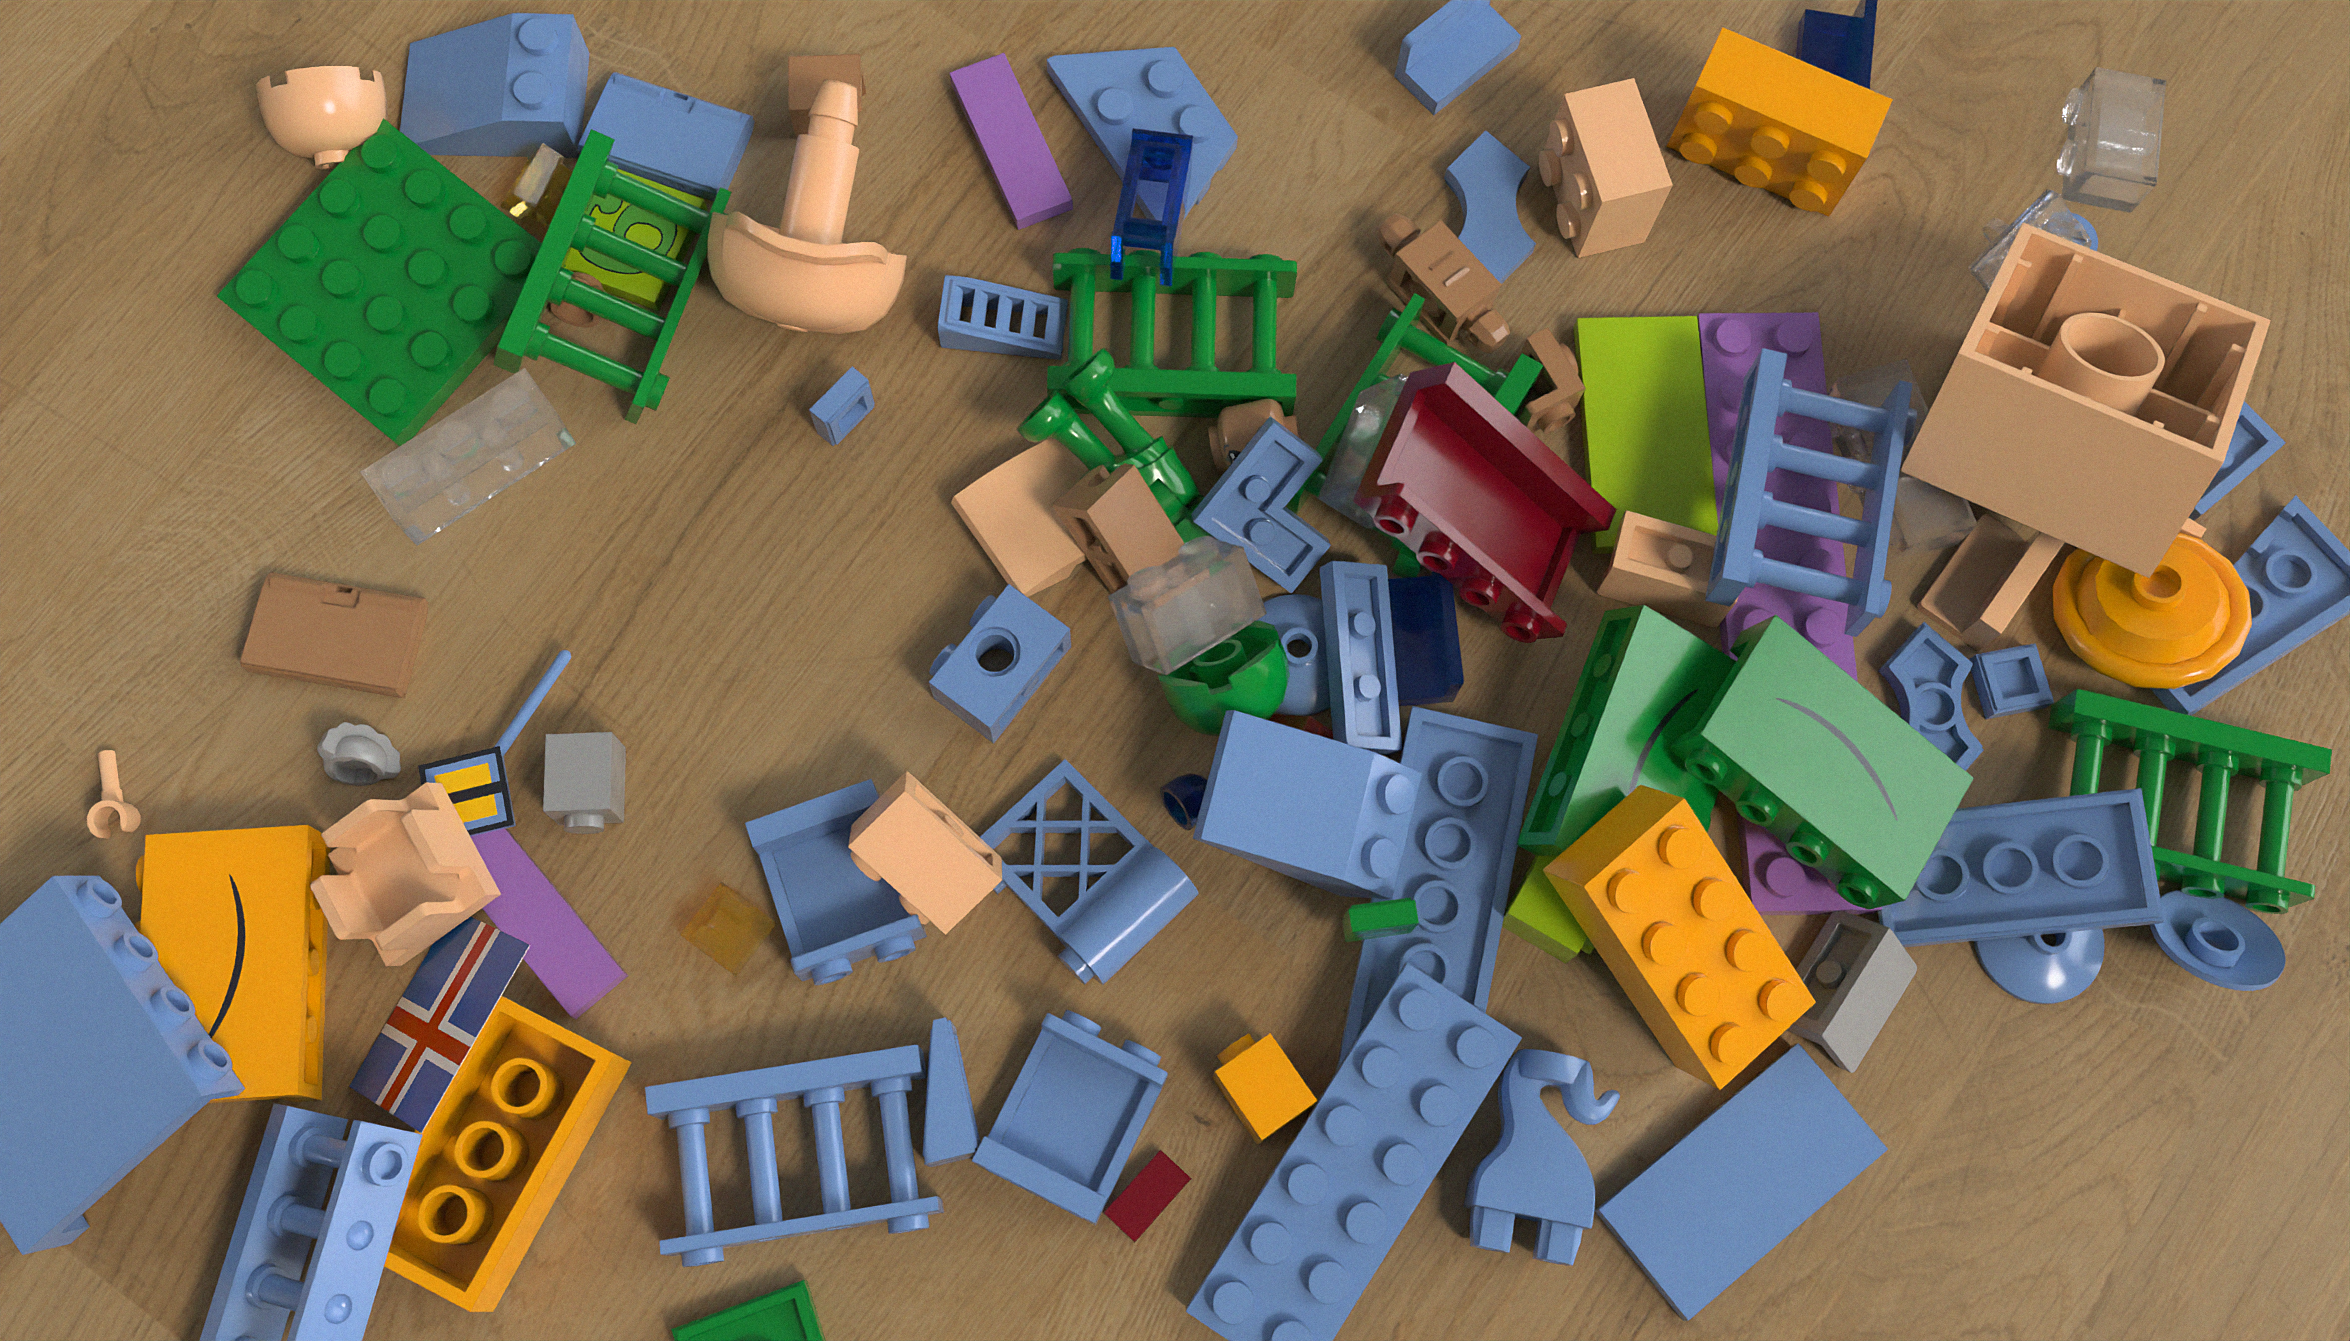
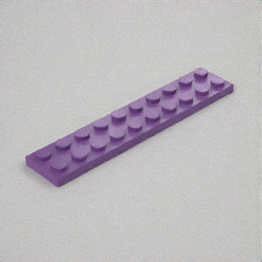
M1818 312L1699 313L1697 315L1718 525L1744 378L1761 349L1765 348L1787 354L1783 378L1791 380L1792 387L1827 395ZM1784 412L1782 417L1777 416L1774 434L1782 436V443L1833 454L1830 422L1789 412ZM1775 468L1772 473L1767 472L1764 491L1772 492L1774 500L1840 515L1837 483L1835 481ZM1767 524L1763 530L1757 529L1754 548L1762 550L1763 557L1846 577L1843 542ZM1756 582L1753 588H1744L1738 596L1736 604L1720 623L1722 652L1737 661L1738 657L1729 650L1740 632L1776 614L1857 681L1853 636L1844 634L1849 604ZM1736 809L1743 890L1760 916L1830 915L1833 911H1844L1850 914H1874L1878 910H1882V907L1868 910L1847 902L1838 894L1835 884L1814 867L1804 865L1794 859L1786 850V844L1764 826L1754 824L1745 819Z

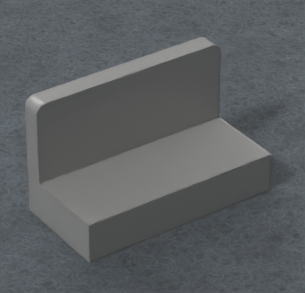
M1833 911L1796 969V972L1816 1003L1786 1030L1821 1044L1839 1068L1850 1073L1855 1072L1917 972V965L1890 927L1844 911Z

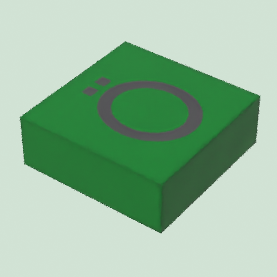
M1410 897L1350 906L1342 919L1345 942L1411 933L1419 924L1415 900H1411Z

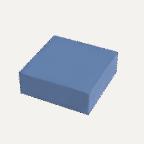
M852 366L809 409L817 433L830 445H838L875 407L869 380Z
M2036 643L1976 654L1969 659L1973 663L1971 673L1985 719L2044 709L2054 703Z

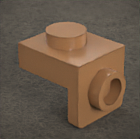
M1547 327L1527 337L1520 355L1523 353L1543 364L1533 387V391L1538 399L1525 406L1519 419L1532 433L1541 429L1544 434H1548L1569 423L1575 417L1576 413L1574 410L1586 389L1578 376V365L1573 353L1564 343L1558 344Z

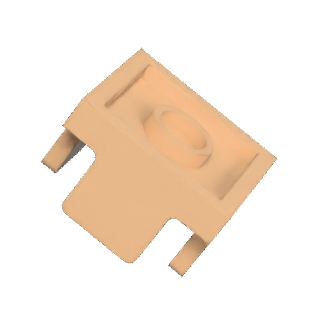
M429 782L424 783L401 800H367L323 832L321 836L326 846L338 847L328 854L338 875H322L310 884L336 937L340 940L370 939L376 946L386 967L402 966L501 895L442 783Z

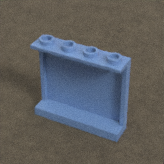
M52 876L0 923V1221L22 1255L71 1244L90 1227L82 1214L212 1099L237 1096L245 1090V1087L232 1070V1060L228 1053L210 1038L195 1016V1007L192 1000L185 992L174 985L158 961V952L149 939L137 931L121 907L122 900L118 892L100 876Z

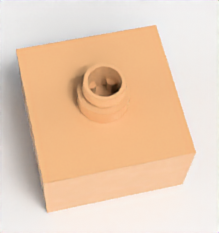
M2023 222L1900 471L2150 578L2224 463L2271 320Z

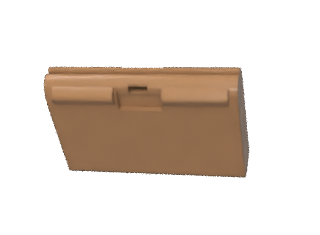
M271 572L263 583L239 663L242 668L252 673L405 698L424 631L429 603L425 598Z

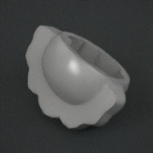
M344 722L335 728L328 729L324 732L317 746V751L323 758V767L326 774L341 783L356 786L371 785L383 779L395 778L401 770L399 762L400 753L392 747L389 738L383 734H377L372 727L365 724L354 726L351 723Z

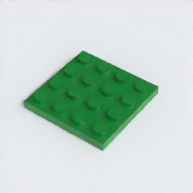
M383 118L377 132L368 138L364 144L353 148L347 154L344 162H340L220 291L217 297L403 449L501 340L542 243Z

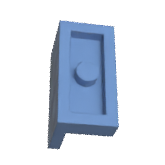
M1451 0L1402 40L1394 77L1433 115L1438 113L1518 48L1521 35L1489 5L1491 0Z

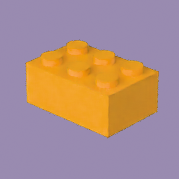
M1722 27L1666 147L1680 152L1687 160L1693 163L1708 164L1729 173L1746 186L1766 189L1789 199L1796 207L1802 210L1817 211L1829 217L1867 160L1893 99Z

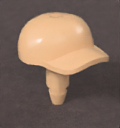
M825 79L808 114L810 117L808 133L800 134L797 138L780 229L757 223L738 211L731 212L729 215L713 212L708 234L707 257L711 278L726 301L744 313L775 323L778 327L803 333L811 331L839 335L867 330L886 316L896 301L902 287L907 255L888 252L882 245L876 242L841 243L860 151L852 145L854 130L858 128L857 87L845 82Z

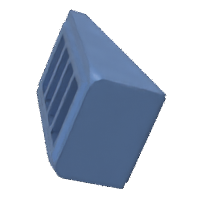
M945 275L938 320L941 348L1061 360L1068 299L974 278ZM962 306L972 307L970 323L960 321ZM987 309L998 310L995 328L985 326ZM1012 311L1023 312L1020 334L1009 331ZM1036 314L1047 315L1044 339L1033 337Z
M946 1017L933 1020L932 1029L930 1030L923 1141L924 1165L928 1167H936L973 1158L981 1143L956 1027Z

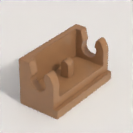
M1124 463L1111 474L1108 473L1104 465H1100L1086 474L1067 494L1059 496L1052 503V506L1115 599L1151 607L1196 562L1135 465Z

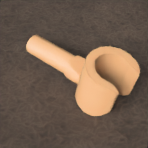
M101 751L98 753L102 785V801L96 803L89 810L87 826L96 837L109 839L111 830L108 826V819L113 811H118L121 829L124 832H134L141 823V815L137 808L123 800L115 751Z

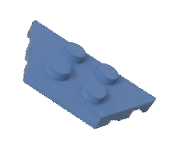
M1175 47L1055 55L1047 59V73L1164 244L1167 246L1174 242L1179 234L1180 225L1194 204L1199 205L1209 190L1211 179L1215 173L1223 169L1236 150L1238 136Z

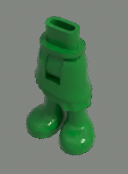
M1102 348L1079 366L1062 383V387L1090 411L1119 443L1124 453L1115 456L1080 419L1072 406L1057 389L1050 393L1022 421L1016 430L1023 438L1034 443L1048 438L1059 441L1089 469L1080 480L1100 465H1104L1109 474L1124 463L1135 465L1188 550L1194 556L1214 538V536L1194 523L1191 515L1205 497L1200 495L1196 483L1182 465L1173 446H1167L1163 436L1154 439L1119 400L1110 384L1115 371L1114 359L1105 348Z

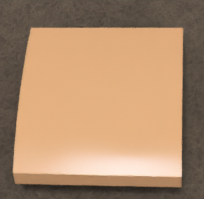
M1053 438L1041 442L988 472L956 494L951 501V504L1005 581L1026 597L1068 578L1077 564L1088 559L1052 506V503L1059 496L1067 494L1089 469L1070 450Z

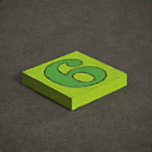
M617 170L624 175L700 209L708 210L704 199L629 172ZM609 194L606 199L594 195L586 213L597 218L595 225L680 262H683L696 233ZM586 247L583 253L571 248L565 262L566 266L564 268L573 272L591 275L599 280L603 290L607 293L659 311L671 287V284Z

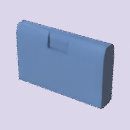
M614 72L610 76L578 143V150L581 154L590 130L593 129L615 139L609 161L619 165L618 169L714 202L720 187L728 190L752 135L755 121L751 115Z

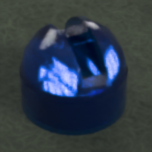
M1193 773L1181 775L1160 788L1161 799L1168 813L1181 828L1187 831L1194 828L1197 824L1208 782L1202 775Z

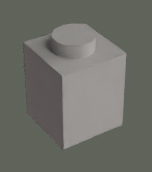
M612 732L546 734L543 812L558 825H564L563 830L565 832L595 834L604 831V823H624L626 747Z

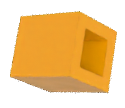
M1248 1033L1217 1055L1223 1066L1214 1072L1212 1079L1257 1145L1317 1102L1271 1033L1257 1043Z

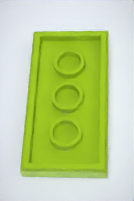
M1697 316L1577 318L1573 326L1575 355L1578 365V376L1586 388L1579 400L1586 482L1617 509L1609 530L1591 533L1592 554H1609L1613 552L1620 520L1626 510L1717 536L1718 517Z

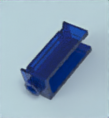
M1132 129V140L1115 224L1111 232L1110 279L1123 280L1126 247L1161 251L1159 285L1172 286L1191 182L1193 135ZM1140 180L1169 183L1162 221L1133 217Z

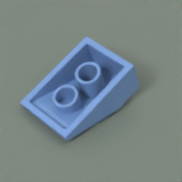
M511 13L410 43L400 132L429 155L579 158L578 143L583 131L590 53L574 15Z
M1228 710L1224 716L1193 839L1339 896L1392 899L1422 773L1376 752L1235 710Z

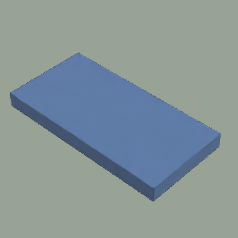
M2141 788L1956 809L1907 899L1902 902L1882 906V910H1878L1879 923L1890 927L1903 947L2163 923L2164 917Z
M1796 1043L1791 1045L1594 1211L1683 1321H1689L1885 1153L1888 1148L1803 1047Z

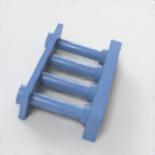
M1762 348L1744 378L1705 601L1730 607L1745 587L1753 588L1756 582L1849 604L1844 634L1857 637L1875 617L1882 618L1891 596L1892 584L1891 581L1884 579L1903 446H1907L1911 440L1917 420L1916 409L1909 408L1913 383L1900 380L1881 406L1875 407L1792 387V381L1783 378L1787 354ZM1784 412H1789L1874 432L1871 461L1867 463L1782 443V436L1774 434L1777 416L1782 417ZM1775 468H1780L1865 488L1866 494L1862 520L1774 500L1772 492L1764 491L1767 472L1772 473ZM1767 524L1857 546L1853 578L1763 557V551L1754 548L1757 529L1763 530Z
M917 1044L645 1087L647 1114L660 1120L668 1119L669 1129H676L686 1237L659 1241L661 1255H681L682 1267L684 1268L723 1262V1248L884 1222H887L889 1234L930 1228L928 1215L944 1213L943 1201L938 1196L919 1199L906 1093L912 1091V1080L927 1078L923 1050ZM871 1087L872 1097H879L892 1203L851 1210L839 1104L845 1102L844 1091ZM804 1098L805 1108H812L824 1214L783 1221L771 1114L778 1112V1101ZM736 1108L737 1118H744L755 1225L714 1232L704 1125L710 1123L709 1112Z
M274 1103L200 1341H281L290 1310L295 1311L287 1341H362L422 1134L353 1120L350 1134L346 1141L342 1140L348 1119ZM333 1168H338L326 1211L321 1210ZM312 1238L317 1239L305 1282H301L299 1280Z

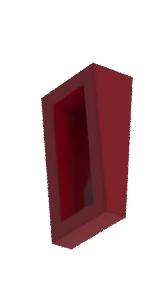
M1160 1150L1107 1208L1104 1215L1135 1243L1192 1178Z

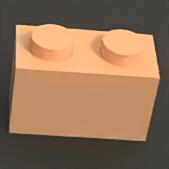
M908 771L851 826L848 847L852 850L850 856L856 866L874 881H879L881 878L886 880L901 894L899 895L900 903L911 916L918 915L921 924L924 925L931 921L945 935L1002 881V857Z

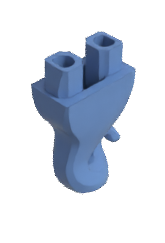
M1520 1049L1511 1058L1500 1076L1497 1091L1501 1119L1500 1136L1493 1149L1473 1169L1468 1181L1463 1207L1471 1209L1469 1219L1470 1246L1509 1253L1514 1220L1519 1218L1538 1222L1532 1259L1570 1266L1574 1263L1581 1243L1582 1230L1592 1229L1595 1208L1594 1180L1578 1146L1545 1107L1540 1098V1090L1543 1087L1557 1088L1561 1092L1563 1104L1568 1114L1576 1121L1586 1125H1595L1605 1120L1616 1106L1620 1094L1616 1090H1608L1603 1092L1598 1100H1596L1594 1097L1593 1071L1590 1062L1556 1052Z

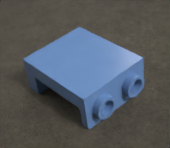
M872 779L745 823L752 847L759 854L792 955L790 962L794 974L801 981L813 978L815 985L837 981L853 972L851 964L875 955L879 963L901 958L916 950L914 941L927 937L918 915L911 916L900 903L899 895L901 894L883 878L879 881L870 879L856 866L850 856L852 850L848 847L851 826L879 798Z
M1066 1010L1062 1019L1047 1013L1041 1024L1042 1030L988 1137H983L972 1162L1096 1226L1167 1080L1168 1073L1157 1067L1161 1056L1144 1046L1130 1040H1125L1120 1049L1098 1038L1101 1027L1075 1012Z

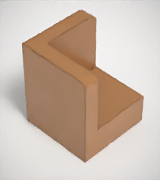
M860 54L788 56V108L796 139L798 135L808 133L810 123L808 114L825 79L837 80L857 87L858 113L862 111V96L866 94V80Z

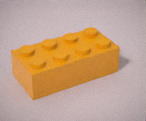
M1640 784L1543 869L1545 875L1676 1068L1719 1090L1727 1085L1816 1003L1683 797Z
M501 996L422 1133L416 1129L414 1133L422 1134V1138L384 1267L469 1312H494L632 1062Z

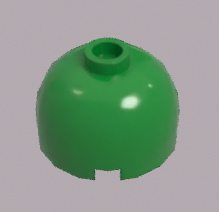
M1260 620L1227 623L1231 633L1229 635L1211 640L1206 629L1193 634L1171 648L1160 659L1158 667L1161 675H1158L1166 699L1176 717L1190 729L1209 736H1220L1224 716L1228 710H1235L1268 720L1283 703L1290 677L1287 656L1274 625Z

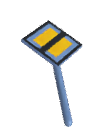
M562 650L558 653L493 748L418 765L421 786L426 782L442 783L470 837L516 826L503 756L570 661L571 653L568 650Z

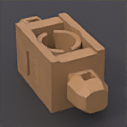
M1394 214L1384 221L1379 227L1377 236L1380 245L1391 258H1395L1391 274L1386 281L1393 291L1406 304L1409 303L1414 293L1425 298L1420 319L1445 344L1448 345L1467 331L1468 333L1465 338L1480 351L1492 354L1508 340L1510 330L1496 309L1491 310L1502 286L1493 274L1441 220L1420 236L1421 229L1405 216Z

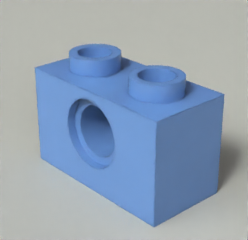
M1008 584L998 598L989 595L982 601L969 622L973 629L958 647L953 643L946 646L937 656L929 671V674L933 676L929 681L933 698L993 744L1071 648L1070 628L1010 584ZM995 649L1005 650L1014 657L1012 663L1006 669L998 672L987 671L979 665L984 654Z

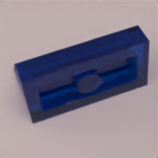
M1861 0L1852 16L1806 9L1799 21L1795 58L1870 90L1878 0Z
M1434 571L1431 572L1430 576L1388 579L1399 706L1454 702L1464 684L1453 584L1440 573Z

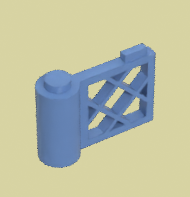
M1066 759L980 836L986 844L995 849L1011 833H1036L1034 865H1006L1002 860V881L993 891L998 895L1007 886L1061 941L1065 949L1058 955L1059 959L1084 985L1091 978L1104 985L1199 894L1197 888L1180 867L1139 833ZM1067 782L1083 798L1082 821H1046L1047 800ZM1091 807L1105 821H1091ZM1037 810L1036 821H1025ZM1045 833H1081L1080 865H1044ZM1090 833H1118L1132 847L1115 865H1089ZM1019 877H1033V891ZM1043 877H1079V899L1057 917L1042 901ZM1089 877H1101L1088 889Z

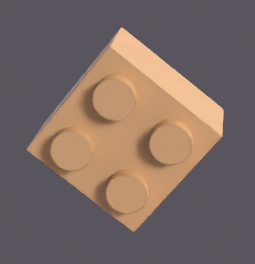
M1631 78L1564 94L1556 118L1550 123V134L1545 148L1539 153V169L1542 180L1547 187L1553 186L1559 203L1556 214L1562 236L1565 239L1571 238L1577 258L1644 243L1673 184L1635 79Z

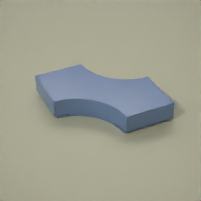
M1484 131L1446 169L1444 179L1458 197L1463 212V229L1458 239L1502 284L1533 253L1536 245L1522 227L1516 209V194L1524 183L1530 167L1489 132Z
M1923 622L1878 671L1889 682L1896 694L1900 705L1901 718L1966 771L1984 751L1981 743L1969 730L1961 707L1963 682L1973 663Z

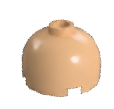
M319 66L285 71L287 84L271 88L269 76L261 78L256 84L260 111L265 126L282 148L295 156L314 158L315 166L318 169H334L340 162H344L345 157L353 148L363 145L368 138L377 132L383 118L386 121L388 120L384 79L381 73L375 70L372 71L370 80H361L359 67Z

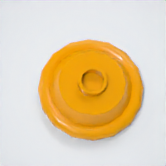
M2182 532L2178 533L2150 578L2077 548L2065 558L2052 586L2054 621L2069 649L2099 674L2134 687L2177 689L2212 678L2240 654L2252 626L2249 591L2233 564L2202 539Z

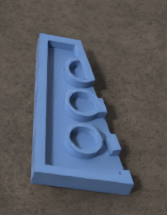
M2296 495L2233 565L2249 591L2252 626L2240 654L2210 679L2177 689L2150 688L2170 711L2192 716L2350 614V551Z

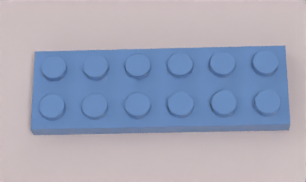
M1412 706L1408 716L1399 763L1421 772L1422 776L1393 898H1371L1370 903L1411 897V900L1416 902L1419 924L1409 934L1362 940L1336 1071L1405 963L1411 964L1486 1013L1538 734Z
M1405 963L1186 1306V1312L1228 1341H1333L1522 1037L1411 964Z

